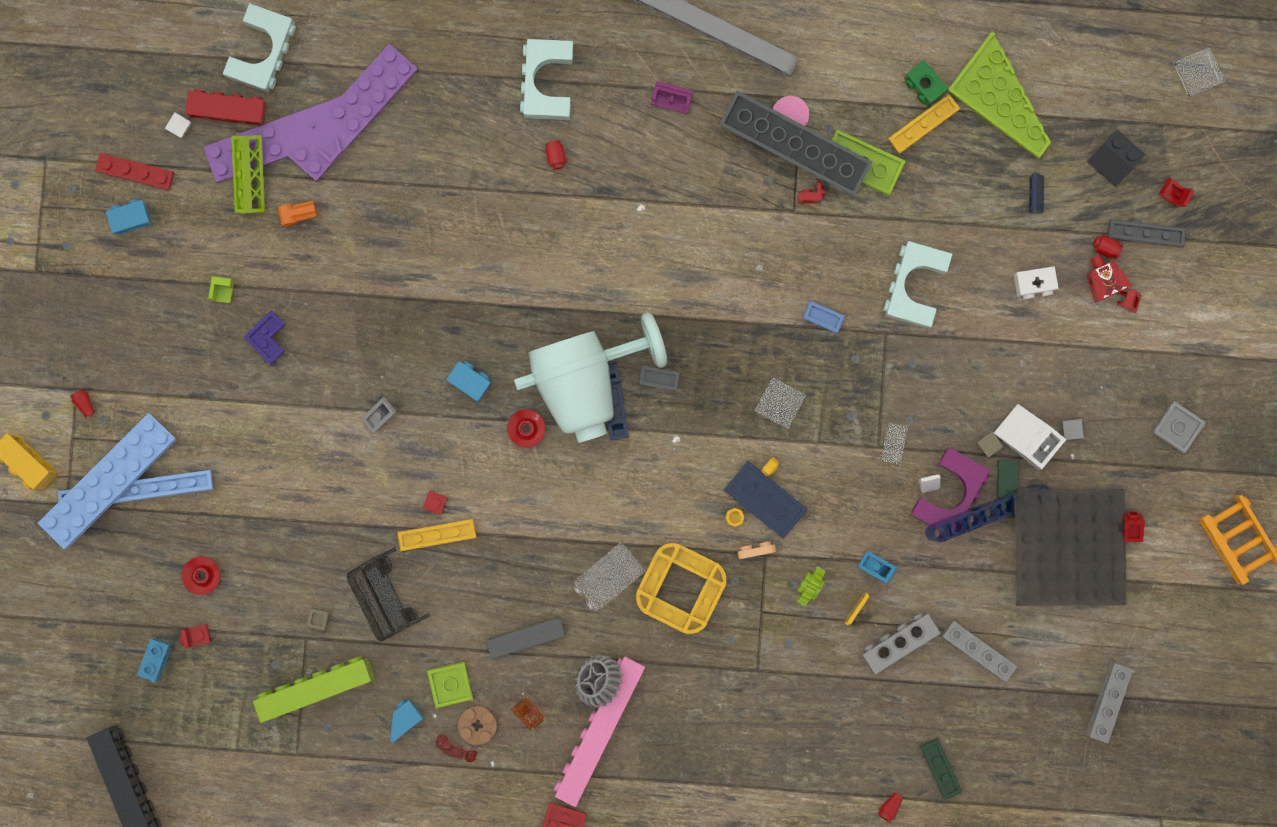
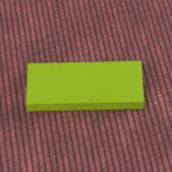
M837 129L832 141L873 162L862 184L890 196L906 161Z

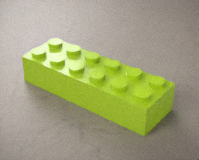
M362 656L348 660L349 665L346 666L344 662L330 667L331 671L328 673L326 669L312 674V679H308V676L293 681V686H290L289 683L275 688V693L269 690L257 695L258 699L254 700L253 704L260 723L375 680L376 678L368 657L363 659Z

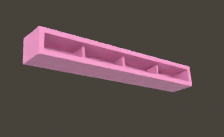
M626 656L623 659L619 658L617 661V665L621 667L620 672L623 674L620 678L623 683L619 685L621 690L616 692L617 697H612V703L600 706L597 712L593 710L588 720L591 724L588 729L584 728L580 736L583 740L580 746H575L571 754L574 758L571 764L567 762L562 772L565 776L562 781L558 780L554 788L556 798L576 807L645 669L644 665Z

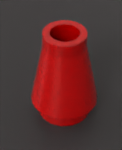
M82 388L70 395L71 402L85 418L95 413L88 391L85 392Z
M894 792L878 808L879 812L877 814L889 823L892 819L895 820L903 798Z

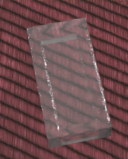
M888 423L881 461L900 465L908 427Z

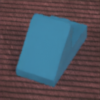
M869 551L865 553L858 565V568L885 584H889L898 567Z

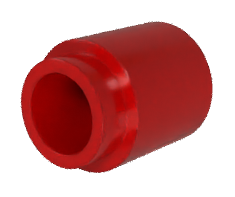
M560 140L546 143L545 153L549 167H553V170L564 168L567 159L563 144H561Z
M1104 234L1100 237L1097 236L1092 244L1095 252L1110 259H1117L1123 248L1119 241Z

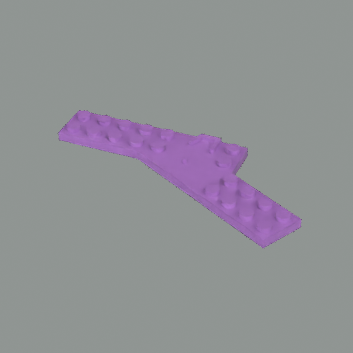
M388 44L342 96L237 135H262L263 167L289 157L318 182L418 71V68L392 45ZM231 137L204 146L203 148L216 183L218 184L233 178ZM255 139L249 140V147L252 151L256 147ZM254 159L250 162V167L253 170L256 168V161Z

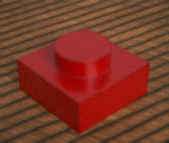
M429 490L423 509L441 515L448 497Z

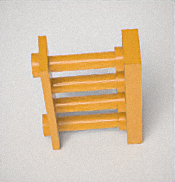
M1243 495L1234 496L1237 502L1235 505L1214 517L1205 514L1199 517L1198 520L1237 585H1244L1249 582L1247 578L1248 573L1270 560L1273 563H1277V547L1272 545L1250 508L1251 503L1248 498L1243 497ZM1242 510L1247 520L1225 533H1220L1217 528L1218 523ZM1252 527L1257 537L1235 550H1230L1227 545L1228 540L1247 528ZM1262 543L1267 553L1244 567L1240 566L1237 561L1238 556Z

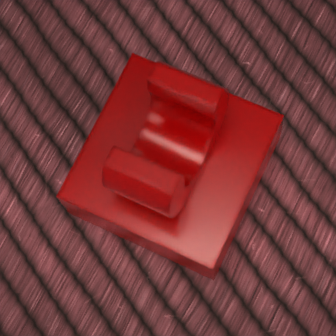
M1129 289L1128 293L1121 291L1120 294L1126 297V300L1124 302L1117 301V304L1124 307L1128 312L1136 313L1142 295L1132 289Z

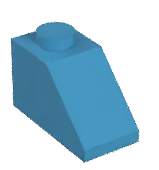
M403 699L395 706L397 710L393 712L390 736L392 743L424 718V715L411 699L407 702Z

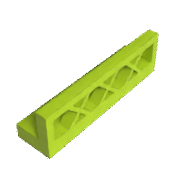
M262 135L231 136L235 213L265 212ZM255 139L256 147L252 151L249 147V140ZM252 159L256 161V168L254 170L250 167ZM253 178L257 180V187L255 189L251 187ZM254 197L258 200V208H252Z

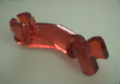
M439 735L437 737V748L449 757L461 759L464 757L467 762L475 761L478 751H463V749L454 748L447 742L448 737L446 735Z

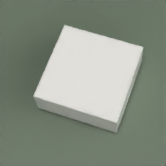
M174 112L165 129L183 139L192 122Z

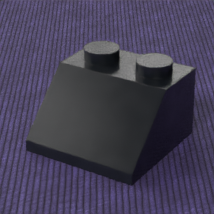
M1116 130L1087 162L1116 187L1146 154L1121 132Z

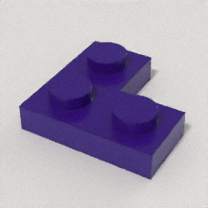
M270 311L244 336L270 365L285 352L272 339L285 326L273 311Z

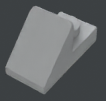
M383 397L361 419L370 431L375 433L387 421L397 416V412L388 400Z

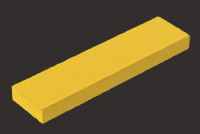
M948 94L889 137L888 141L897 153L900 154L959 111L960 107Z
M474 519L397 532L400 551L477 538Z

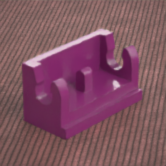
M656 81L651 105L688 114L693 90Z

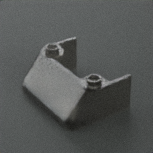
M395 547L369 559L347 573V582L373 634L379 641H384L430 617L428 613L419 618L415 609L411 607L404 609L387 575L392 571V561L388 556L397 551Z

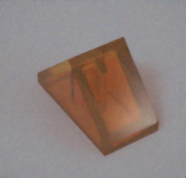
M528 695L511 708L512 712L530 731L545 720V717Z

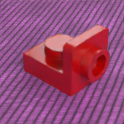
M821 181L816 183V192L806 189L798 193L797 204L820 203L822 198H825V187L821 186Z
M1135 511L1122 513L1124 521L1122 540L1124 542H1143L1145 520L1141 513Z
M207 624L182 629L181 634H179L180 643L184 645L185 649L211 643Z

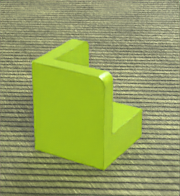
M212 276L208 299L216 302L231 303L235 281Z

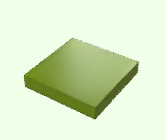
M465 662L427 670L435 708L474 699Z

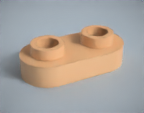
M771 541L759 543L760 547L753 549L752 545L740 547L741 551L737 552L738 558L743 559L776 552L775 544L771 545Z

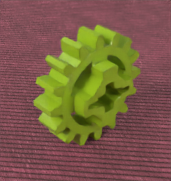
M817 566L813 573H806L798 587L800 595L796 602L806 606L810 599L815 600L824 586V581L822 580L825 574L824 569Z

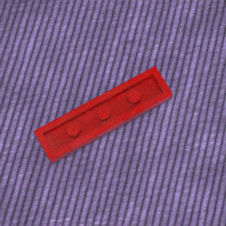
M99 153L95 171L98 173L170 191L175 174L173 171Z

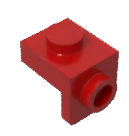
M1167 178L1158 195L1173 206L1186 207L1191 201L1194 191L1184 188L1172 178Z

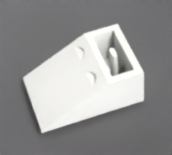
M1019 404L1015 406L994 432L999 439L1037 470L1043 469L1066 441L1052 427Z

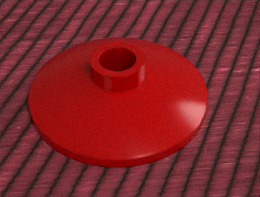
M529 409L519 410L510 417L507 424V433L511 441L517 446L524 448L533 447L543 439L545 423L537 412ZM525 425L530 426V431L527 433L523 431Z
M208 557L192 558L185 564L182 570V582L185 588L196 595L211 593L220 582V569ZM201 572L206 574L204 579L199 577Z

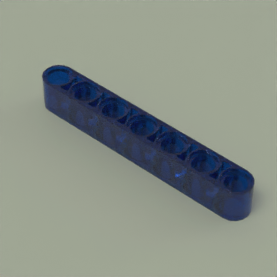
M1043 484L1029 485L929 525L925 531L926 537L930 541L945 542L1047 501L1051 494L1050 489ZM1038 489H1040V496H1039V497L1037 496V490H1038ZM1023 495L1024 501L1021 504L1020 497ZM1004 502L1007 503V509L1005 511L1003 509ZM988 508L990 510L989 517L986 516V511ZM971 515L973 516L972 524H970L969 517ZM955 522L956 529L953 531L952 524ZM939 529V536L936 538L935 531Z

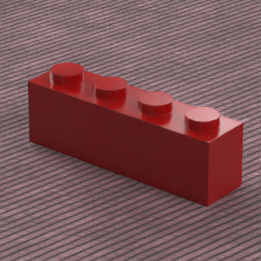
M194 89V92L188 91L185 114L190 118L255 126L264 125L267 104L261 97L251 96L249 99L243 98V95L240 94L224 96V93L214 91L213 94L205 93L206 91Z

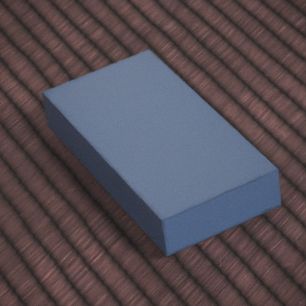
M810 301L802 319L837 334L845 316Z

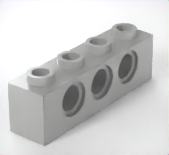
M918 613L912 617L913 621L909 624L904 622L896 627L897 631L891 635L887 633L879 638V643L875 645L871 643L863 648L864 652L861 655L873 674L879 673L940 634L928 613ZM915 626H918L921 630L918 637H913L911 634V630ZM901 636L904 639V645L897 647L895 639ZM881 647L888 649V655L884 658H881L878 654Z
M950 620L940 634V637L1004 682L1008 681L1017 668L1015 664L955 621Z
M1109 662L1085 733L1086 736L1109 743L1133 669Z

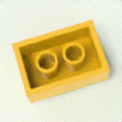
M6 433L1 438L0 463H5L12 475L15 477L19 476L23 480L22 484L29 490H45L60 474L19 435Z

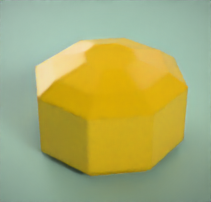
M774 457L771 458L761 469V472L765 476L772 475L777 470L779 461Z
M733 508L727 511L725 519L728 525L737 527L743 523L744 515L742 510Z

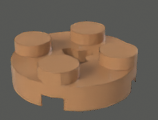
M473 706L466 709L458 721L460 736L466 742L473 745L487 743L497 730V720L494 714L484 706ZM476 720H480V724H483V728H479L478 731L472 726V723H476Z

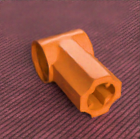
M314 201L296 205L286 204L277 207L281 227L296 225L299 221L318 217Z

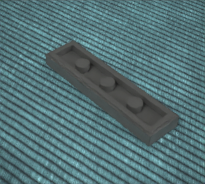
M1110 219L1107 236L1121 241L1183 248L1185 245L1186 228Z
M559 617L486 640L491 659L566 635Z

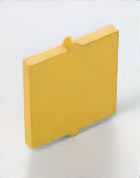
M868 593L862 594L845 619L846 625H851L869 598Z

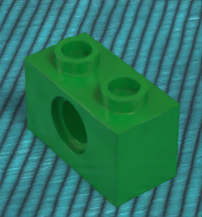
M925 60L910 70L904 77L907 87L910 90L914 89L918 94V100L928 107L948 90ZM920 81H927L929 88H922Z

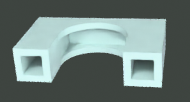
M249 3L243 22L246 26L271 36L273 42L272 52L266 60L257 64L246 63L229 56L223 75L227 79L269 93L270 89H273L275 86V75L282 68L283 61L281 59L283 54H286L289 49L288 41L290 36L294 35L296 26L292 18Z
M527 39V45H523V56H526V64L523 63L522 75H525V82L521 84V94L525 95L524 101H521L520 112L524 113V118L570 120V97L543 95L536 89L534 78L537 71L546 64H573V41Z
M908 241L906 245L901 247L899 256L902 259L900 264H896L894 274L897 276L895 282L892 281L890 284L889 292L891 297L890 300H886L883 311H886V317L930 329L936 308L912 301L905 291V278L912 270L921 268L945 275L948 271L952 254Z

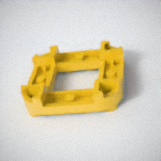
M665 544L656 551L636 593L638 607L646 615L683 633H697L704 629L726 586V574L718 563L680 544ZM672 562L707 579L690 614L656 598Z

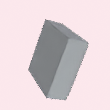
M1082 419L1061 421L1063 437L1066 440L1084 438Z

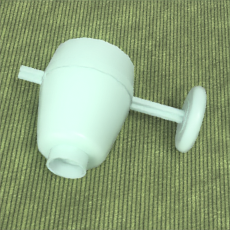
M646 312L641 317L643 338L606 350L603 349L595 331L528 352L532 374L514 379L517 390L536 385L561 431L566 434L575 432L578 443L608 434L604 423L611 420L614 415L608 361L648 348L656 366L663 368L667 364L664 342L653 315Z

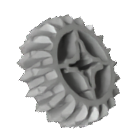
M598 654L597 656H591L590 660L585 659V665H580L581 670L577 672L578 678L574 679L577 682L574 688L577 690L576 694L580 697L579 699L586 703V705L599 708L600 706H606L607 703H612V697H617L616 692L621 690L619 685L623 683L620 680L623 674L620 672L621 667L617 665L618 663L611 659V657Z

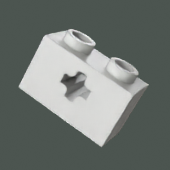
M1055 266L1014 274L1017 297L1023 296V299L1035 298L1034 294L1042 293V296H1049L1054 294L1053 291L1059 289ZM1036 280V282H1040V285L1037 287L1032 282Z

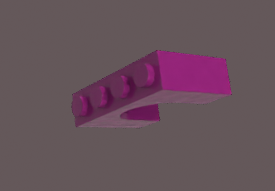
M948 447L937 465L955 474L961 480L964 487L961 502L956 507L947 510L941 509L923 498H918L910 515L946 536L953 537V535L957 536L962 526L960 523L962 519H966L971 512L969 507L972 501H977L981 493L978 490L981 485L987 483L990 477L988 475L990 470Z

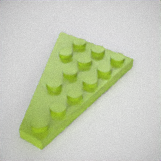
M991 32L947 92L1039 159L1051 142L1047 134H1045L1032 104L1025 95L1011 63L1006 58L1005 52L996 38V34Z

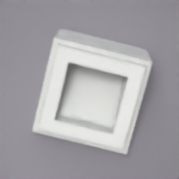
M940 475L920 478L921 492L939 490Z

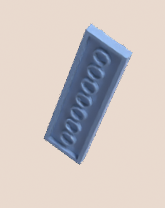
M148 413L38 524L64 550H67L177 439Z

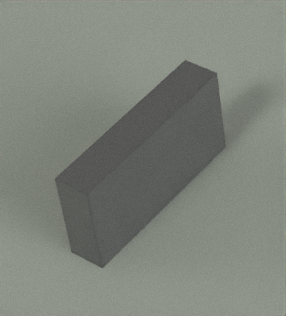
M642 366L639 385L677 391L680 372Z

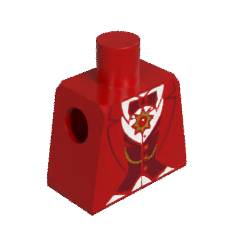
M1101 254L1090 259L1095 270L1087 273V279L1095 303L1132 286L1115 261L1105 264Z

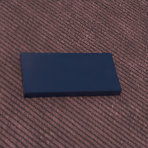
M749 461L745 463L724 489L727 494L782 539L785 538L807 511L806 507L768 476H765Z

